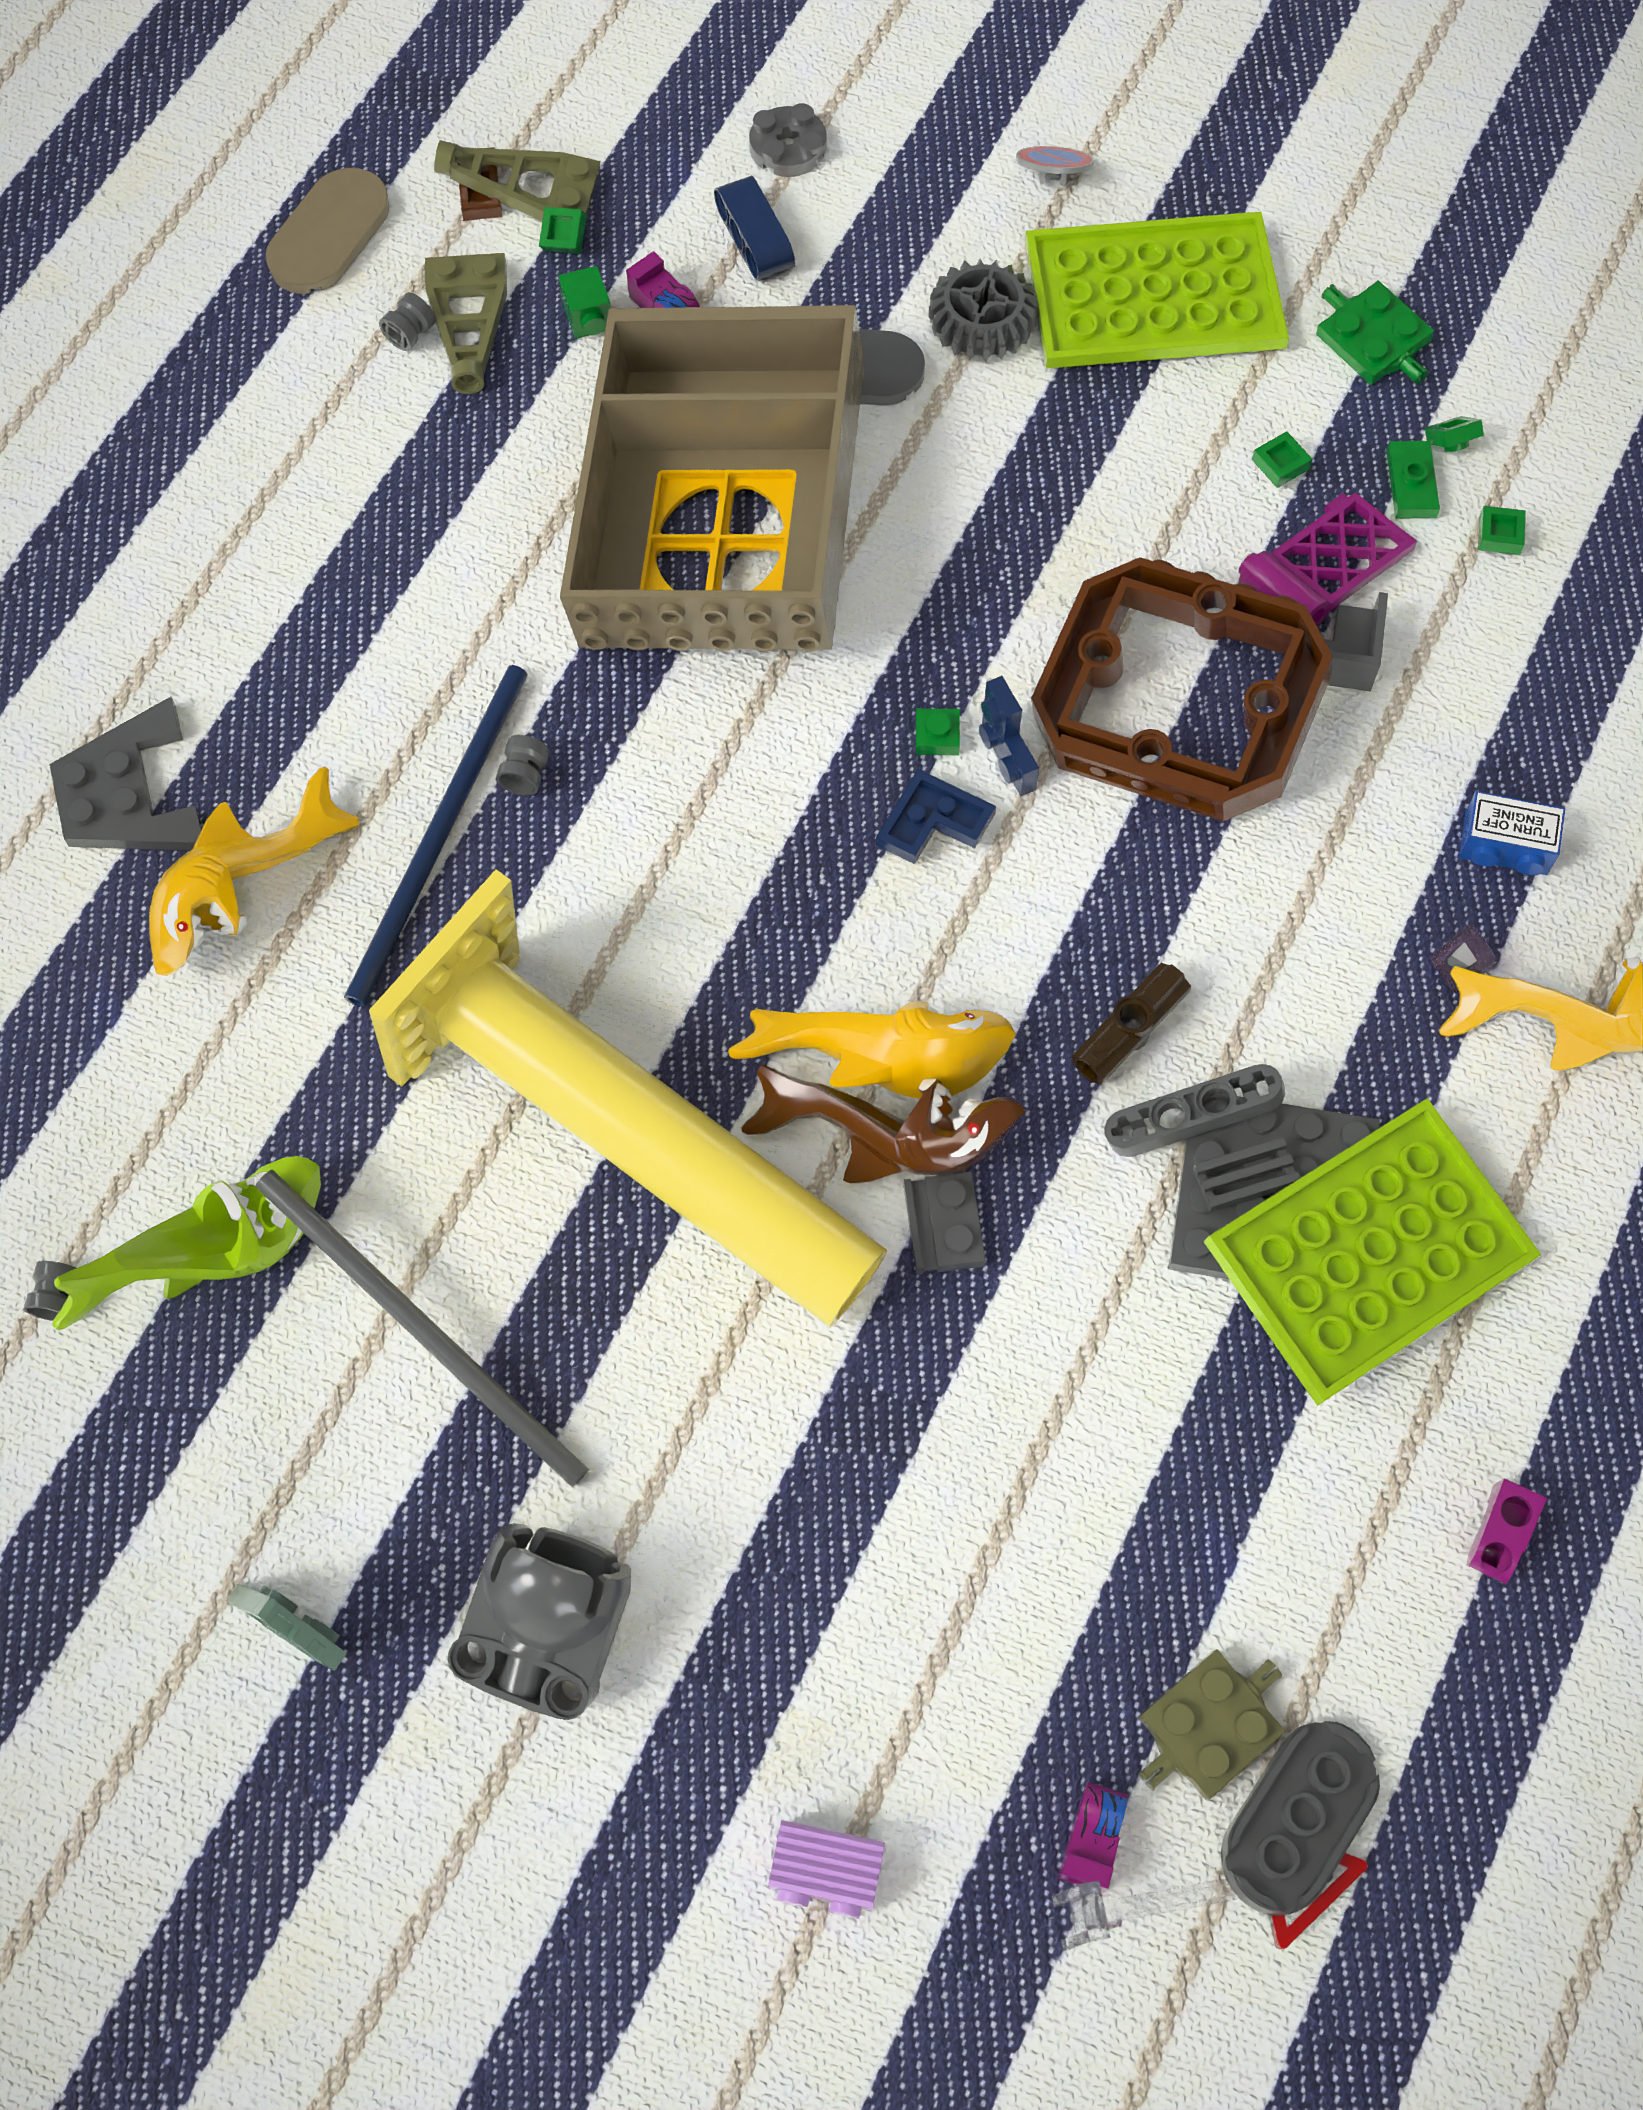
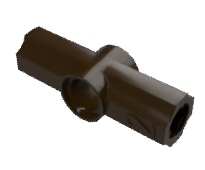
M1161 962L1129 996L1120 999L1116 1003L1113 1013L1072 1055L1071 1062L1075 1065L1079 1074L1090 1083L1094 1082L1101 1086L1135 1050L1145 1046L1151 1032L1190 992L1191 985L1186 980L1184 973L1172 964L1167 965ZM1127 1018L1134 1019L1141 1024V1027L1129 1028L1121 1020Z

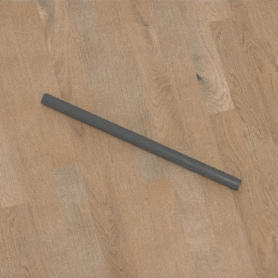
M274 1170L268 1171L259 1179L255 1187L565 1482L573 1488L587 1474L589 1469Z

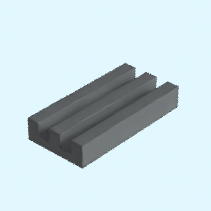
M1284 1137L1194 1164L1193 1173L1209 1212L1281 1191L1300 1179L1299 1172L1293 1168L1294 1160L1291 1154H1288L1286 1151L1287 1144ZM1269 1156H1276V1158L1272 1160H1268L1210 1179L1207 1178V1175H1211L1233 1167L1247 1164ZM1281 1169L1283 1172L1282 1176L1215 1196L1213 1192L1215 1189L1246 1181Z

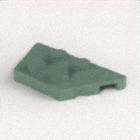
M237 1584L226 1600L314 1661L333 1671L336 1670L347 1654L335 1645L340 1637L339 1634L319 1620L312 1619L306 1614L302 1619L297 1617L293 1613L298 1606L274 1589L271 1590L263 1586L257 1592Z

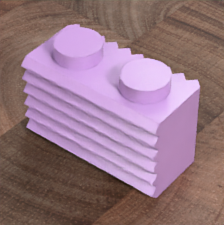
M781 1820L768 1887L771 1890L778 1891L777 1901L808 1907L810 1898L831 1902L830 1913L860 1919L862 1909L867 1911L873 1910L885 1842Z

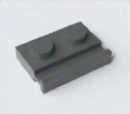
M972 1172L925 1177L924 1180L915 1181L904 1179L903 1188L916 1275L934 1270L944 1272L984 1267L986 1260Z

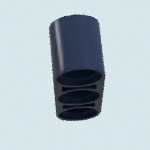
M751 175L714 189L715 203L721 219L755 280H760L795 267V256L791 243L754 176Z

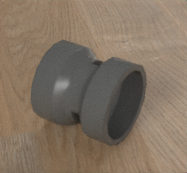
M408 292L398 300L395 311H388L380 319L379 327L390 343L400 350L409 351L417 343L419 333L427 332L435 324L436 318L431 307L421 297Z
M513 735L508 739L504 754L507 759L499 765L495 780L503 789L511 793L524 796L534 795L538 791L542 778L539 771L546 766L550 750L543 742L526 735Z
M38 1261L32 1276L36 1283L34 1291L27 1294L23 1310L32 1316L53 1321L68 1298L66 1292L55 1287L54 1280L58 1276L76 1269V1267L55 1261Z

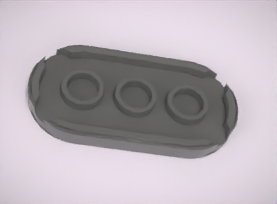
M859 329L865 360L860 404L893 405L906 400V395L911 394L913 391L915 393L921 387L924 380L925 359L922 350L916 342L901 333Z
M1324 1721L1322 1723L1311 1722L1300 1726L1290 1733L1281 1743L1229 1825L1221 1847L1224 1875L1233 1892L1250 1908L1267 1915L1285 1916L1296 1913L1313 1903L1322 1893L1375 1805L1380 1790L1379 1774L1376 1776V1768L1373 1763L1376 1760L1367 1742L1350 1727L1331 1721Z

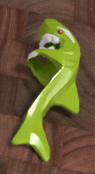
M285 1157L260 1167L254 1174L242 1182L234 1183L218 1180L208 1185L195 1198L191 1208L147 1229L106 1255L58 1276L54 1280V1285L57 1289L66 1292L68 1298L53 1320L52 1326L57 1330L67 1328L83 1318L111 1293L135 1281L165 1279L163 1295L166 1299H171L203 1280L243 1277L274 1265L292 1249L304 1233L269 1201L255 1185L265 1173L274 1170L306 1202L315 1208L321 1187L319 1165L305 1157Z

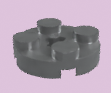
M805 103L758 111L753 117V125L749 132L751 157L760 168L763 169V164L773 168L774 175L795 177L806 174L817 166V160L821 156L824 157L826 153V128L820 118L814 115L813 108ZM782 139H794L793 144H786Z

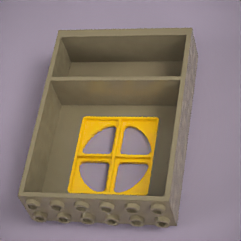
M856 305L609 308L560 591V599L579 648H589L592 650L604 648H630L632 650L671 648L677 651L687 649H715L718 651L757 649L765 652L774 649H795L804 652L832 650L865 366ZM716 489L719 491L714 529L710 534L661 533V529L669 515L686 499L703 490ZM740 489H749L768 499L782 519V532L780 534H731L729 531L735 493ZM663 551L709 552L710 560L705 590H673L663 579L656 561L658 554ZM775 551L780 554L771 573L751 591L721 590L725 560L730 552Z

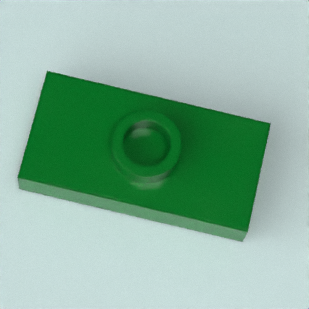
M1389 441L1386 453L1395 519L1437 518L1440 505L1431 441Z

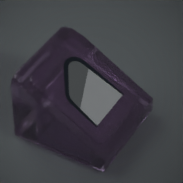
M1473 924L1466 926L1431 957L1432 963L1454 993L1459 992L1455 981L1450 975L1454 966L1487 974L1498 961Z

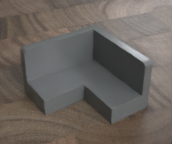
M1379 592L1373 609L1346 605L1338 606L1333 640L1324 639L1333 655L1329 686L1371 692L1381 666L1388 593Z

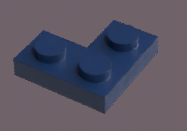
M999 676L986 682L985 698L981 702L983 717L982 724L979 725V734L987 749L993 748L998 756V765L1002 777L1006 783L1014 784L1021 797L1036 790L1039 766L1019 733L1022 708L1004 677Z
M917 769L877 834L876 846L915 864L933 833L937 830L975 849L995 816L996 806Z

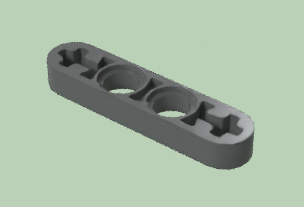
M1266 1064L1254 1065L1119 1110L1106 1121L1104 1127L1105 1137L1112 1150L1119 1156H1137L1270 1112L1278 1108L1283 1102L1286 1094L1285 1086L1277 1069ZM1260 1081H1265L1268 1085L1269 1093L1264 1096H1260L1257 1091L1256 1083ZM1241 1088L1246 1103L1240 1104L1234 1089ZM1214 1094H1225L1230 1098L1228 1107L1220 1113H1210L1204 1108L1206 1100ZM1175 1108L1184 1112V1119L1177 1127L1165 1128L1160 1125L1161 1115L1165 1111ZM1149 1118L1155 1133H1148L1144 1119ZM1130 1125L1133 1130L1132 1139L1124 1141L1121 1136L1123 1135L1122 1128Z

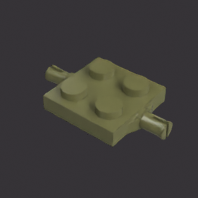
M1218 1649L1213 1650L1138 1716L1139 1720L1155 1738L1158 1750L1161 1753L1138 1773L1142 1781L1147 1780L1160 1769L1158 1773L1145 1783L1154 1791L1162 1781L1175 1771L1187 1778L1205 1800H1210L1286 1732L1268 1711L1261 1696L1266 1689L1282 1677L1279 1668L1273 1670L1262 1680V1677L1276 1666L1271 1660L1267 1659L1264 1664L1246 1678L1234 1670Z

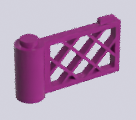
M1342 493L1325 506L1324 511L1326 513L1271 553L1262 551L1258 554L1252 553L1248 555L1238 569L1240 574L1238 584L1249 585L1257 592L1274 597L1287 596L1296 600L1299 604L1307 607L1318 627L1331 610L1412 552L1417 543L1416 539L1357 493H1353L1349 497ZM1354 510L1366 520V525L1344 523V516ZM1318 534L1337 535L1338 545L1316 544L1315 537ZM1345 535L1367 537L1368 547L1346 546ZM1375 537L1389 538L1398 546L1394 549L1375 548ZM1291 554L1309 555V566L1294 565L1286 557ZM1316 556L1339 557V568L1317 567ZM1346 558L1368 559L1369 567L1365 570L1347 569ZM1317 579L1340 580V588L1330 594L1318 585Z

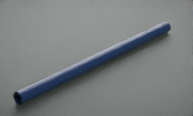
M509 665L344 994L345 1000L359 1007L365 1006L528 676L527 672L516 665Z

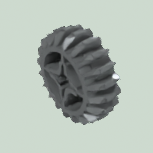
M980 258L976 265L971 266L964 260L960 270L950 267L947 276H939L936 287L933 288L930 295L928 317L930 323H932L934 336L940 337L942 347L952 346L954 356L961 352H966L969 361L974 355H980L987 362L990 355L995 354L1002 360L1006 350L1016 353L1020 344H1027L1030 332H1033V328L1036 325L1038 302L1034 296L1033 284L1026 283L1024 273L1014 274L1012 264L1001 268L998 265L997 259L992 265L983 264Z

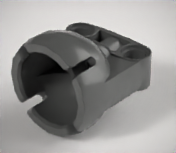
M513 1523L502 1526L492 1539L460 1635L449 1649L447 1659L449 1668L462 1681L485 1693L533 1712L563 1720L577 1718L590 1706L599 1693L600 1678L630 1595L631 1568L625 1563H618L615 1554L583 1538L556 1529L541 1527L533 1534L532 1529L525 1524ZM469 1642L482 1646L487 1657L486 1663H478L472 1659L468 1651ZM563 1680L573 1681L580 1687L582 1693L581 1700H571L564 1694L562 1689Z

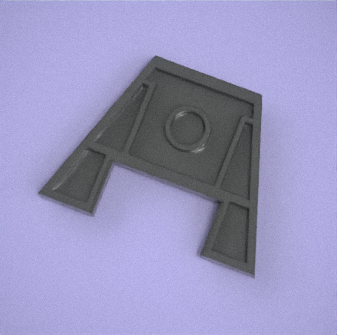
M172 696L49 764L63 838L68 847L191 851L202 830L201 819L196 806L154 816L140 751L183 740L177 709Z

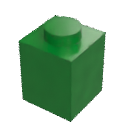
M593 266L558 275L562 304L574 338L578 339L605 332L611 304L598 267Z

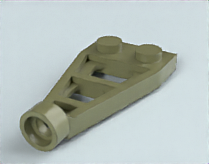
M440 140L435 155L434 172L450 176V179L490 198H497L501 203L542 222L544 207L582 209L588 215L600 173L601 161L565 152L469 148ZM483 166L510 167L512 170L508 183L499 184L481 176ZM529 171L551 173L555 178L550 195L540 198L522 190L519 186L521 175Z
M505 253L425 258V289L429 305L435 314L436 325L451 367V385L454 390L462 394L477 393L484 387V373L507 298V264ZM485 297L480 313L454 315L448 302L449 298ZM480 331L479 344L456 346L454 332Z

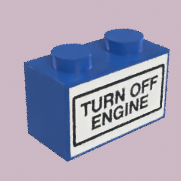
M1475 791L1465 812L1459 858L1472 860L1473 863L1480 866L1497 865L1516 869L1525 875H1548L1560 855L1566 808Z

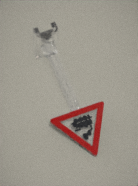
M1345 1853L1322 1893L1313 1903L1290 1915H1268L1275 1947L1278 1950L1286 1949L1367 1869V1862ZM1227 1879L1117 1898L1114 1893L1102 1895L1099 1881L1078 1884L1052 1896L1054 1907L1070 1905V1919L1074 1925L1075 1935L1061 1940L1063 1951L1084 1948L1111 1938L1109 1929L1121 1927L1124 1920L1240 1900L1231 1889Z

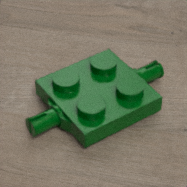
M1379 280L1352 298H1347L1334 284H1331L1330 287L1323 291L1321 298L1326 300L1336 311L1318 324L1316 335L1367 383L1372 386L1385 375L1398 370H1402L1416 385L1420 384V381L1422 382L1427 377L1429 371L1413 357L1418 350L1432 341L1434 330Z

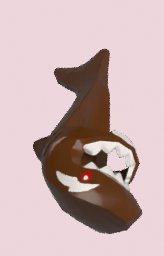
M762 1064L757 1070V1075L764 1091L763 1104L743 1124L741 1130L747 1135H761L781 1128L796 1119L819 1117L842 1128L850 1135L852 1153L843 1181L847 1183L871 1182L903 1171L919 1175H946L963 1171L983 1160L1026 1111L1021 1102L1013 1097H996L985 1101L968 1099L959 1110L961 1117L954 1118L952 1121L948 1116L953 1112V1107L949 1103L951 1094L949 1089L942 1086V1082L936 1078L924 1079L918 1089L923 1096L913 1108L906 1121L862 1099L821 1083L807 1082L789 1076Z

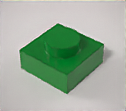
M544 207L539 247L544 252L581 254L587 215L582 209Z
M1459 416L1425 427L1426 440L1431 441V445L1444 447L1445 452L1465 449L1469 447L1470 440L1484 436L1482 419Z
M1288 431L1256 448L1252 456V461L1276 488L1308 471L1313 460Z
M1483 506L1479 515L1478 550L1520 555L1525 545L1526 510Z
M916 708V755L959 756L960 709Z

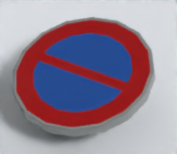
M1057 146L1023 148L1016 153L1015 159L1019 165L1039 171L1041 184L1046 182V173L1061 174V186L1065 185L1067 174L1083 173L1091 170L1094 166V159L1091 155L1071 148Z

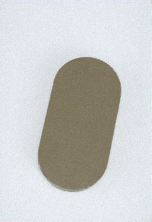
M360 168L338 169L320 178L268 244L266 262L275 283L281 288L297 294L311 293L310 289L321 287L322 291L336 284L388 216L389 201L387 189L383 181L372 172Z

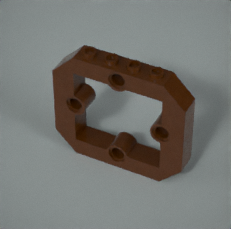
M1139 557L1083 581L1031 697L1034 719L1058 769L1224 822L1282 797L1331 679L1333 655L1307 607L1299 604L1296 600L1287 596L1274 597L1257 592L1253 587L1239 583L1234 585L1223 582L1205 572L1197 571L1193 573L1182 570L1164 560L1157 559L1152 561ZM1129 608L1194 627L1201 637L1208 640H1219L1228 637L1285 654L1275 680L1265 679L1257 681L1249 686L1245 692L1244 723L1251 737L1236 772L1172 752L1170 739L1159 730H1142L1133 735L1132 738H1128L1079 722L1094 687H1110L1117 683L1123 674L1122 646L1117 634ZM1211 608L1222 609V611L1218 613L1207 612V610ZM1098 656L1109 657L1106 661H1093ZM1263 706H1271L1276 710L1270 713H1261L1257 709ZM1147 755L1160 757L1159 760L1152 763L1141 760Z

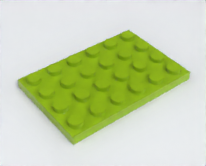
M1262 211L1026 230L1025 247L1034 296L1038 302L1037 318L1046 369L1287 348L1289 335Z
M1428 1098L1214 1232L1203 1241L1317 1406L1542 1255Z

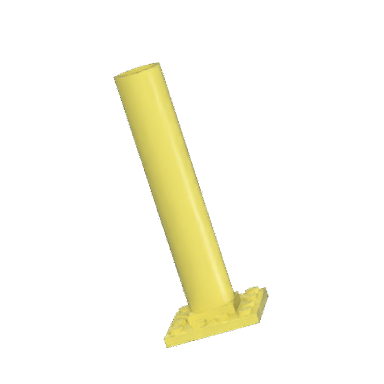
M495 870L370 1008L369 1013L388 1077L403 1087L410 1077L416 1079L426 1070L431 1062L430 1055L438 1046L443 1048L451 1041L831 1328L844 1315L868 1284L888 1252L887 1249L515 973L513 970L520 960L512 884L509 878Z

